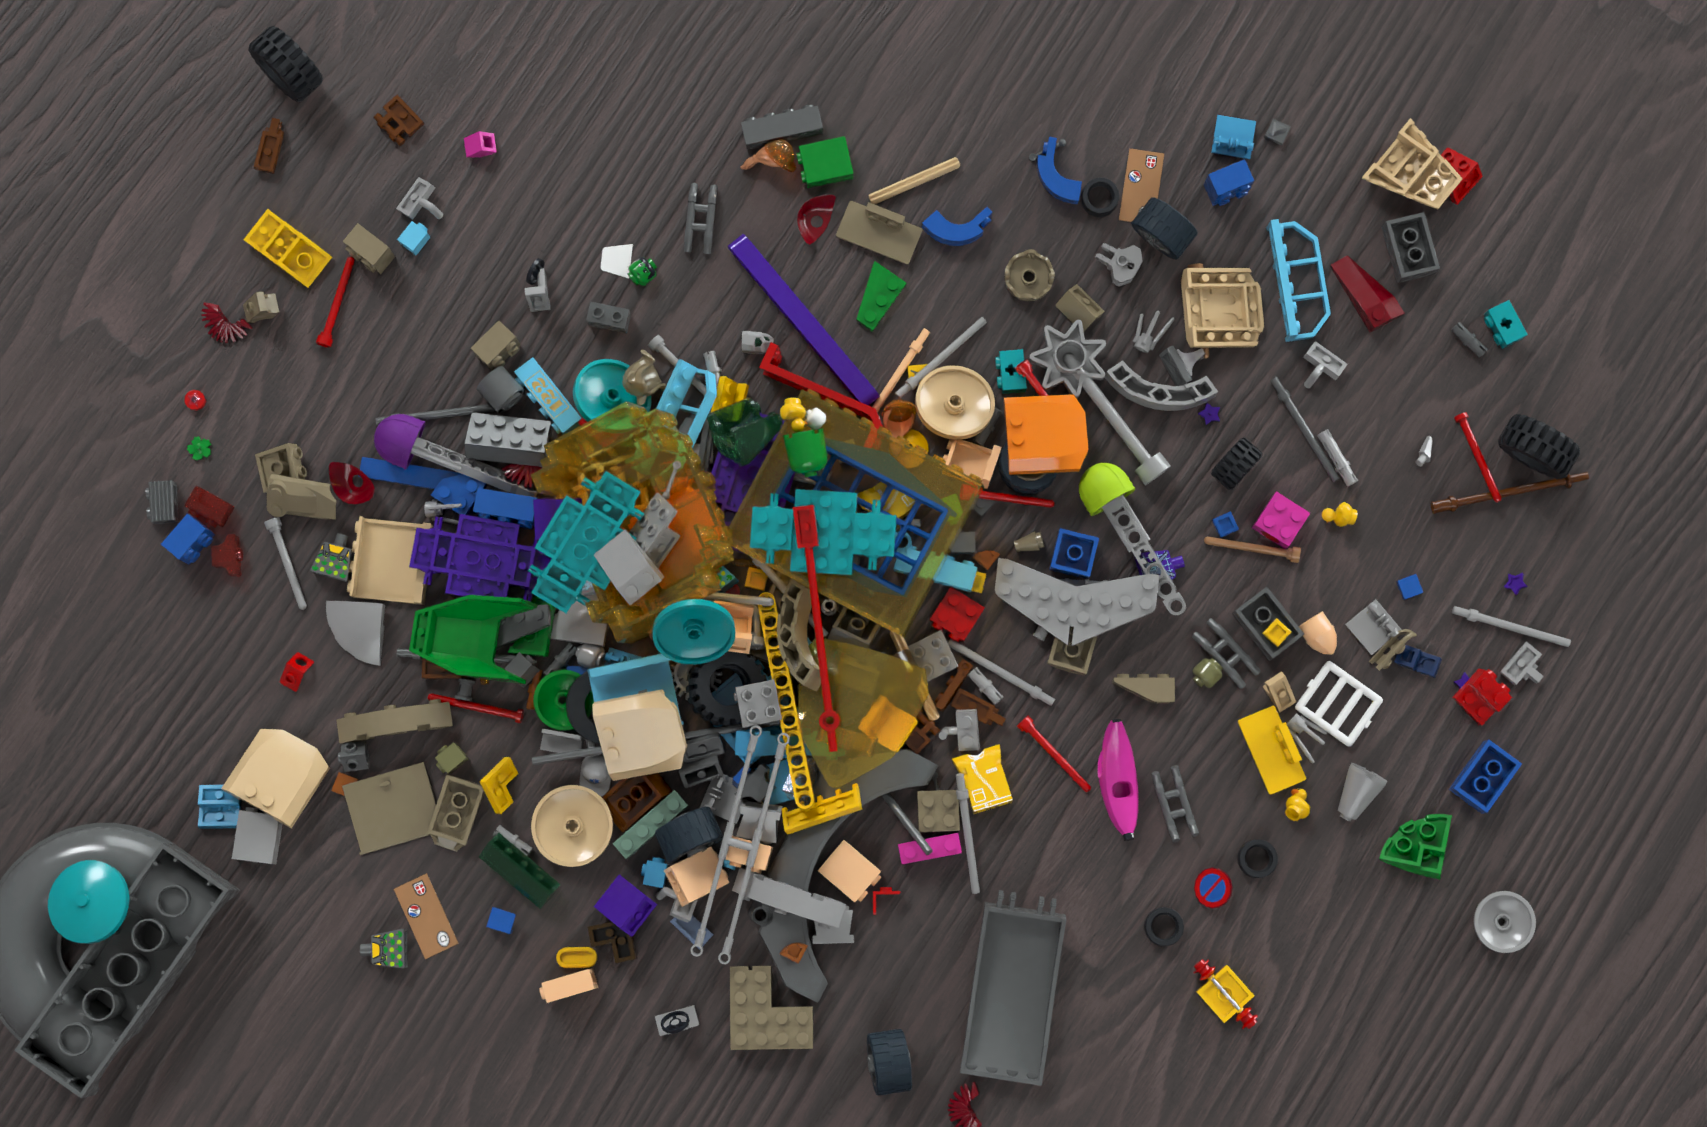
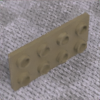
M850 201L836 237L908 265L923 229L905 222V216L868 202L866 207Z

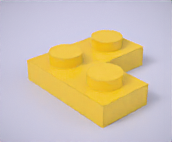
M504 757L479 781L495 814H502L514 802L506 787L518 774L510 757Z

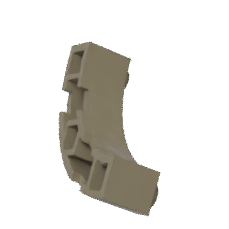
M791 578L781 600L783 601L781 614L778 613V645L783 661L787 663L790 673L803 686L817 692L821 685L820 671L810 652L807 639V623L812 607L810 589Z
M441 699L430 700L429 704L396 708V705L384 706V710L359 715L347 713L344 714V718L336 720L340 744L373 739L375 736H390L407 733V731L436 730L453 726L450 703H441Z

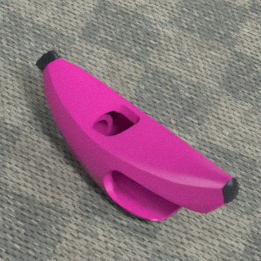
M1113 719L1108 724L1104 734L1102 751L1098 760V778L1103 801L1115 828L1123 835L1124 841L1134 840L1133 833L1138 818L1137 773L1132 747L1121 719Z

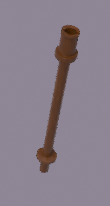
M1588 472L1574 475L1568 474L1567 477L1561 480L1549 479L1498 491L1501 497H1507L1564 484L1567 489H1570L1572 483L1588 480L1589 474ZM1490 492L1458 499L1448 496L1447 499L1431 501L1430 505L1433 514L1449 510L1454 512L1459 506L1492 500L1493 497Z

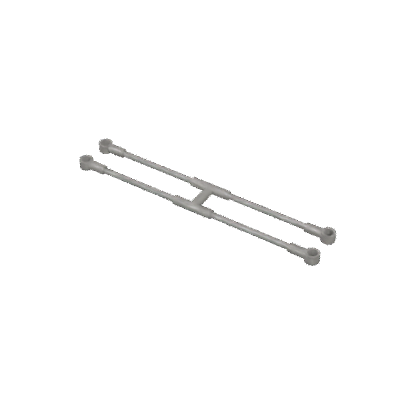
M758 725L750 728L749 733L751 736L747 747V757L730 820L727 822L718 854L719 860L701 927L698 929L695 943L691 947V954L698 957L703 953L702 945L706 934L705 928L729 846L749 851L746 862L747 867L729 934L725 939L723 950L718 956L721 964H728L731 960L730 952L734 940L733 935L751 868L754 867L763 833L762 827L779 764L783 759L786 745L790 741V736L787 733H781L777 738L776 759L752 843L734 839L732 834L735 827L736 813L752 754L755 752L758 738L762 734V728ZM753 728L759 729V735L752 733ZM782 735L787 737L786 743L780 741ZM697 946L701 949V952L695 953L693 948ZM726 954L728 960L723 961L721 955Z

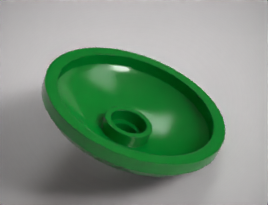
M557 670L547 674L538 683L534 692L533 704L537 716L545 725L556 730L574 729L567 717L566 702L561 704L559 698L565 696L567 699L568 691L573 682L580 676L579 673L571 670ZM592 690L585 700V711L588 717L593 710L592 704L594 699Z

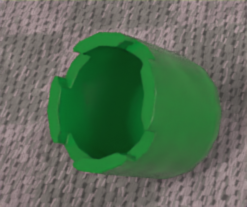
M823 428L818 429V433H815L814 430L792 433V438H789V434L783 435L790 468L795 473H804L805 477L816 476V471L822 470L826 466L828 457Z

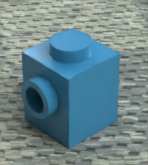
M653 857L652 861L647 860V864H643L641 876H644L643 885L659 888L665 887L667 876L664 870L669 866V864L664 863L665 859Z

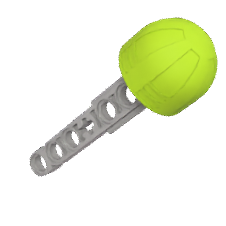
M1099 463L1091 466L1082 475L1079 483V494L1087 511H1089L1091 516L1103 511L1105 512L1128 552H1133L1145 574H1150L1153 566H1158L1161 569L1158 595L1164 599L1162 602L1171 614H1183L1186 610V603L1181 594L1176 592L1175 584L1148 542L1151 539L1126 500V497L1135 491V487L1129 480V477L1121 468L1110 463ZM1122 508H1124L1125 511H1121L1116 516H1114L1113 513L1118 512ZM1121 515L1129 517L1130 522L1127 526L1119 524V517ZM1132 532H1138L1140 535V540L1137 543H1132L1129 540V535ZM1143 549L1145 551H1150V554L1148 555L1150 561H1153V559L1156 560L1155 563L1150 564L1147 568L1145 567V564H1147L1148 561L1145 558L1141 559L1140 557L1142 555L1141 551ZM1164 583H1168L1172 587V591L1168 595H1164L1161 592V586ZM1175 600L1182 603V609L1179 612H1174L1171 608V604Z

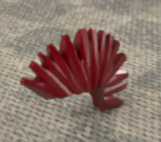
M203 303L209 309H202L201 312L207 313L201 314V316H206L202 321L211 320L204 327L207 328L214 325L208 334L211 335L213 333L212 338L217 335V341L221 338L220 342H223L225 339V343H228L230 336L232 341L236 342L235 334L241 339L244 338L242 334L247 335L243 327L253 328L245 319L231 324L222 313L219 305Z
M547 458L545 467L510 464L501 469L506 471L504 475L508 476L507 479H511V482L518 479L517 485H520L525 480V488L528 485L529 488H532V483L537 488V484L539 487L541 483L543 485L546 484L544 479H551L548 473H554L553 469H555V466L551 465V463L555 462V459Z
M974 1081L972 1082L971 1090L967 1084H964V1088L963 1086L960 1087L962 1096L956 1091L953 1093L958 1100H949L952 1103L948 1104V1106L953 1108L948 1109V1111H955L948 1114V1116H953L950 1121L953 1122L961 1119L955 1127L961 1125L963 1127H981L982 1125L970 1105L971 1100L980 1094Z

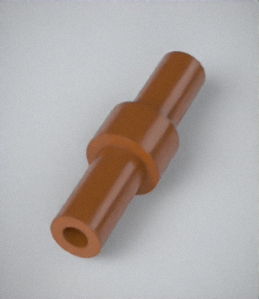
M542 670L533 677L532 684H529V697L526 709L534 710L533 697L535 689L541 681Z

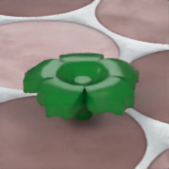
M199 436L194 437L191 441L193 445L187 446V451L193 455V459L196 461L203 459V456L208 458L211 455V449L208 448L211 446L210 441L206 439L201 441Z

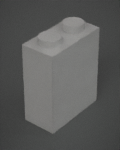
M246 807V811L239 810L232 859L276 864L282 823L266 813H258L257 808Z

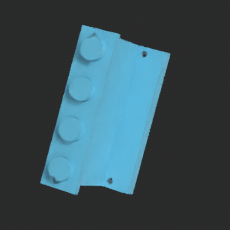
M656 654L587 669L594 702L635 695L645 689L648 692L662 689L670 702L673 701L678 708L669 665L671 660L662 654Z

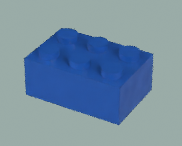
M477 488L473 512L480 518L520 524L521 528L532 529V526L535 527L533 499L538 498Z
M1485 740L1448 790L1481 814L1487 813L1522 763L1492 741Z

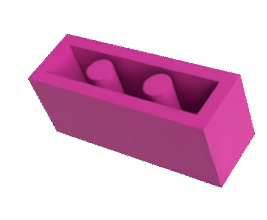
M958 833L925 839L933 850L929 855L924 853L916 841L898 844L901 865L962 853Z

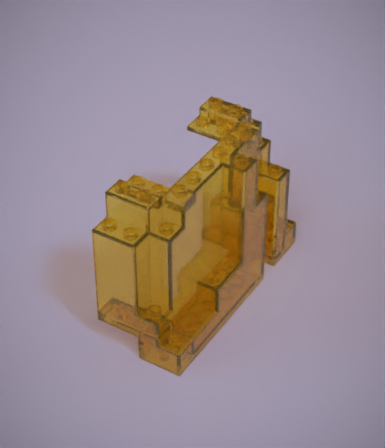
M627 401L543 445L548 456L540 460L543 468L531 474L538 493L555 496L556 499H564L566 495L572 499L581 498L582 505H585L590 497L591 490L581 485L583 479L586 477L596 483L602 478L605 471H608L640 491L634 507L644 512L656 493L662 495L666 491L674 469L673 463L675 461L681 462L682 466L677 470L669 492L670 498L666 499L677 510V514L668 525V528L676 531L680 538L658 568L665 577L632 605L628 604L611 581L605 590L592 583L599 601L591 600L585 604L593 623L609 624L616 642L633 644L652 634L651 629L656 617L669 605L688 599H704L721 590L719 585L720 579L717 575L720 573L719 568L734 561L732 556L734 552L731 544H733L732 532L725 525L723 520L725 518L724 513L715 502L717 500L714 493L717 490L714 485L716 480L712 473L701 469L699 465L701 461L697 453H694L692 449L693 442L690 436L678 431L676 427L678 423L673 414L658 409L647 412L644 407ZM629 514L623 520L620 528L626 529L629 532L638 519Z

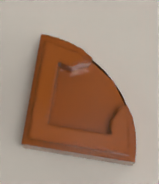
M989 550L976 553L972 559L988 571L1000 554Z
M799 942L791 943L784 947L779 954L799 964L808 945Z

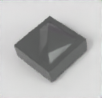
M1273 119L1264 138L1282 146L1291 126Z

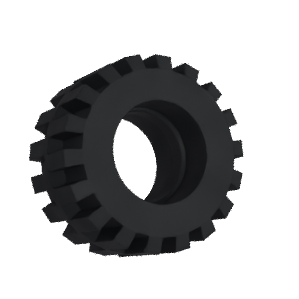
M1245 437L1241 438L1212 469L1211 475L1228 490H1231L1262 458L1263 453Z

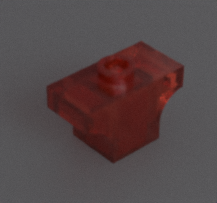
M229 534L221 545L211 546L212 566L215 568H226L229 575L237 577L241 576L243 550L240 549L239 536Z

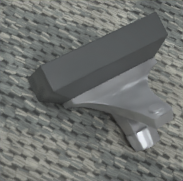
M1170 346L1159 356L1175 385L1184 386V384L1192 381V368L1196 361L1203 359L1205 352L1203 349H1199L1191 353H1183L1179 349L1176 350L1174 346Z

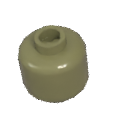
M1204 658L1193 668L1195 676L1193 680L1199 687L1211 688L1222 678L1221 671L1223 668L1213 658Z

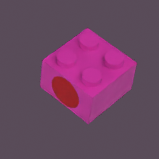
M1276 491L1252 526V529L1280 547L1287 549L1310 513Z

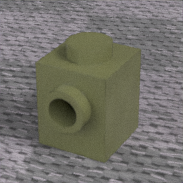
M454 742L450 746H443L438 750V756L435 757L438 761L436 766L442 773L447 772L448 774H452L469 760L468 756Z

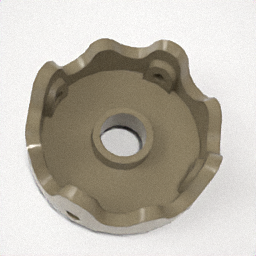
M1032 249L1014 255L1006 266L1004 274L1005 284L1009 292L1014 297L1023 301H1035L1044 297L1050 291L1055 277L1050 260ZM1031 272L1034 274L1035 279L1027 282L1023 275Z

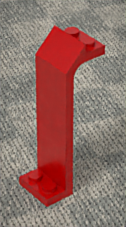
M770 342L759 367L764 370L763 375L868 419L873 425L864 447L880 450L882 445L881 439L886 441L888 439L875 408L778 367L783 356L779 346Z

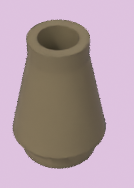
M1034 531L1014 541L1016 552L1038 551L1040 548L1045 547L1041 532L1036 533Z

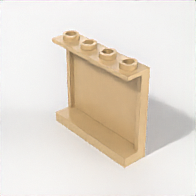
M359 516V521L355 523L357 539L353 542L352 552L355 553L354 561L350 563L352 579L348 581L347 592H350L349 596L360 599L425 605L427 584H422L425 572L409 568L416 528L431 529L434 526L431 523L416 524L367 519Z

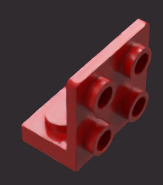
M1446 148L1441 156L1462 177V181L1450 194L1451 202L1458 205L1483 175L1477 162L1450 148Z

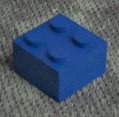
M1244 159L1208 174L1204 187L1212 205L1219 204V206L1230 202V199L1233 197L1242 198L1246 196L1251 189L1254 179Z
M187 513L161 545L179 560L190 564L199 558L200 551L204 547L206 548L212 543V537L215 534L198 519Z
M1060 528L1049 570L1089 579L1099 538Z

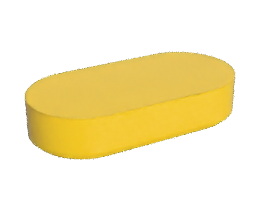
M565 947L560 949L556 956L557 963L563 968L592 967L598 959L597 952L591 947Z

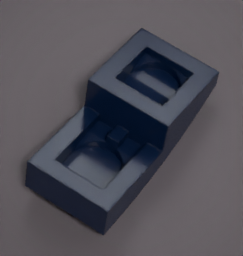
M1405 645V650L1401 654H1397L1394 662L1435 678L1442 659L1422 652L1420 649Z

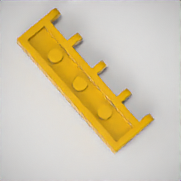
M852 784L853 790L842 793L841 789L835 790L836 796L823 799L822 795L817 796V802L809 811H803L800 808L788 811L787 807L782 808L784 831L787 834H791L862 810L858 784Z

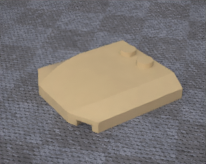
M1186 268L1183 270L1181 288L1186 340L1190 348L1257 346L1258 337L1264 328L1261 288L1258 282H1255L1252 278L1250 268Z
M662 689L597 701L592 704L593 719L608 774L613 781L681 769L687 743L678 708L673 701L670 702Z
M260 729L221 789L292 828L330 768L314 746L284 730Z

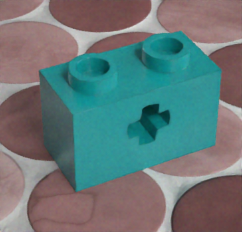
M1510 300L1484 313V322L1488 328L1491 327L1494 333V341L1502 349L1522 340L1528 335ZM1501 323H1506L1507 327H1501Z
M1023 349L999 351L998 357H995L996 369H1000V377H997L998 389L1001 388L1002 394L1026 392V377L1019 375L1014 369L1024 361ZM1008 368H1011L1014 372L1012 376L1007 372Z

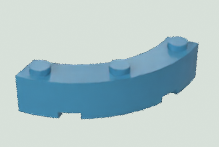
M781 728L762 729V734L758 738L751 760H755L756 756L776 754L777 738L782 733ZM750 729L736 731L735 755L743 756L744 760H746L748 753L747 747L751 736L749 733ZM753 729L752 733L759 735L760 731ZM801 729L806 755L826 756V760H838V757L846 756V731H835L838 751L829 752L827 731H813V733H810L811 729ZM783 735L780 737L782 743H784ZM797 736L790 737L788 744L791 746L797 745L799 738ZM786 750L784 752L783 758H787Z

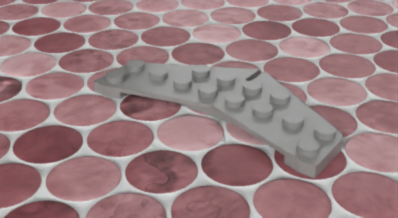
M998 558L995 593L1003 601L1066 645L1069 643L1070 627H1074L1072 646L1153 613L1157 603L1159 575L1145 574L1074 586L1009 559Z

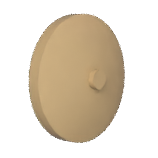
M943 366L929 372L922 379L916 392L915 407L921 422L930 431L947 439L961 440L976 436L988 426L994 413L995 398L988 382L975 371L961 366Z
M578 785L562 786L546 794L536 806L531 822L532 836L538 850L548 860L567 867L582 866L596 860L608 847L613 834V818L605 800L593 790Z

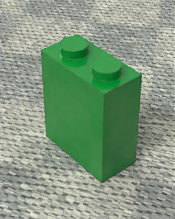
M845 136L799 146V152L796 153L798 164L803 165L804 171L800 173L802 182L807 183V188L854 179Z

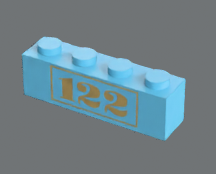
M533 357L514 371L517 376L515 380L522 387L525 386L528 389L529 393L527 395L533 403L538 402L541 408L539 411L546 419L548 417L551 418L554 422L551 426L558 434L562 432L566 436L579 426L578 422L582 418Z

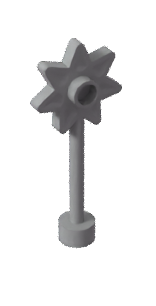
M1076 320L1066 334L1059 332L1051 326H1045L1043 334L1047 347L1035 351L1029 356L1031 363L1047 369L1042 387L1047 391L1063 383L1069 393L1076 398L1080 396L1081 388L1083 387L1142 464L1135 470V473L1145 486L1171 466L1160 452L1153 457L1150 456L1093 381L1103 380L1105 377V372L1094 359L1105 348L1106 341L1085 340L1081 320Z

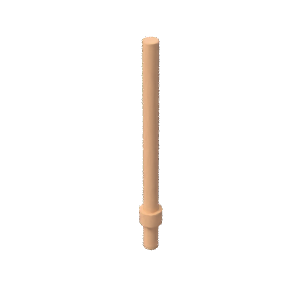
M924 328L916 341L913 340L909 346L910 350L879 395L880 397L873 404L872 407L877 410V413L915 355L922 350V344L930 334L927 329ZM864 418L859 428L866 431L871 421Z

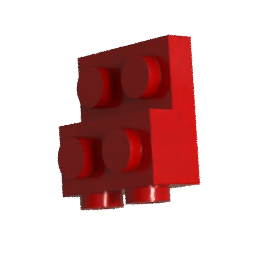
M950 587L930 618L931 626L938 631L945 630L950 633L948 637L956 642L960 640L964 642L985 607Z
M1479 668L1452 697L1481 726L1495 711L1500 712L1512 698L1509 694L1510 689L1503 683L1499 684L1495 680L1497 678L1496 674L1489 669L1486 671Z

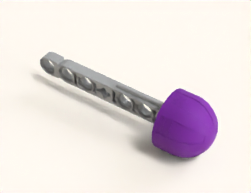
M405 414L391 415L382 420L376 428L374 435L376 450L384 460L406 470L413 456L416 455L509 493L530 497L537 496L539 488L538 486L535 488L533 483L532 488H529V485L527 488L524 487L525 480L520 485H517L518 479L511 482V479H507L508 476L504 475L505 471L475 459H467L465 455L422 439L425 421Z

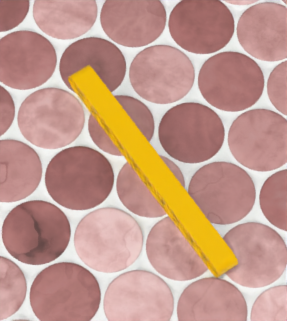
M764 592L759 597H767L774 600V604L770 607L758 605L771 677L772 680L775 679L782 720H780L782 733H787L790 737L797 736L799 738L797 745L791 746L787 744L785 748L795 802L801 810L809 811L814 807L815 798L791 675L785 661L781 666L773 665L774 659L777 657L782 658L779 645L775 647L769 645L772 638H777V603L771 593ZM769 618L776 620L775 625L772 627L765 625ZM780 677L787 678V683L784 686L777 685V680ZM785 696L791 698V703L787 706L781 705V699ZM788 716L795 718V722L791 726L784 724ZM783 735L784 743L787 742V737L785 735ZM795 756L803 758V762L798 766L792 764V759ZM799 776L807 778L803 786L796 784V779ZM809 796L811 798L810 803L807 806H802L800 804L801 797Z

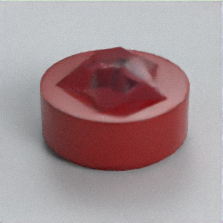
M191 390L185 395L184 401L188 408L197 411L205 406L206 398L200 391Z

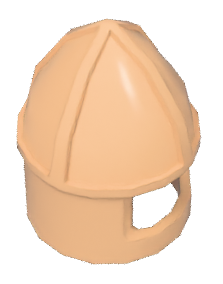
M1323 611L1298 626L1304 633L1303 637L1306 640V644L1322 654H1334L1337 646V634L1334 626Z

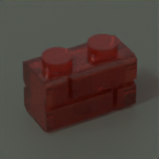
M197 485L185 503V507L189 509V514L196 518H199L200 515L206 518L205 523L214 528L217 525L224 527L228 517L234 510L233 505Z

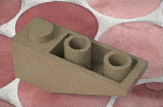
M1117 674V678L1112 679L1113 684L1151 703L1175 702V678H1169V674H1157V678H1149V674H1137V678H1129V674Z

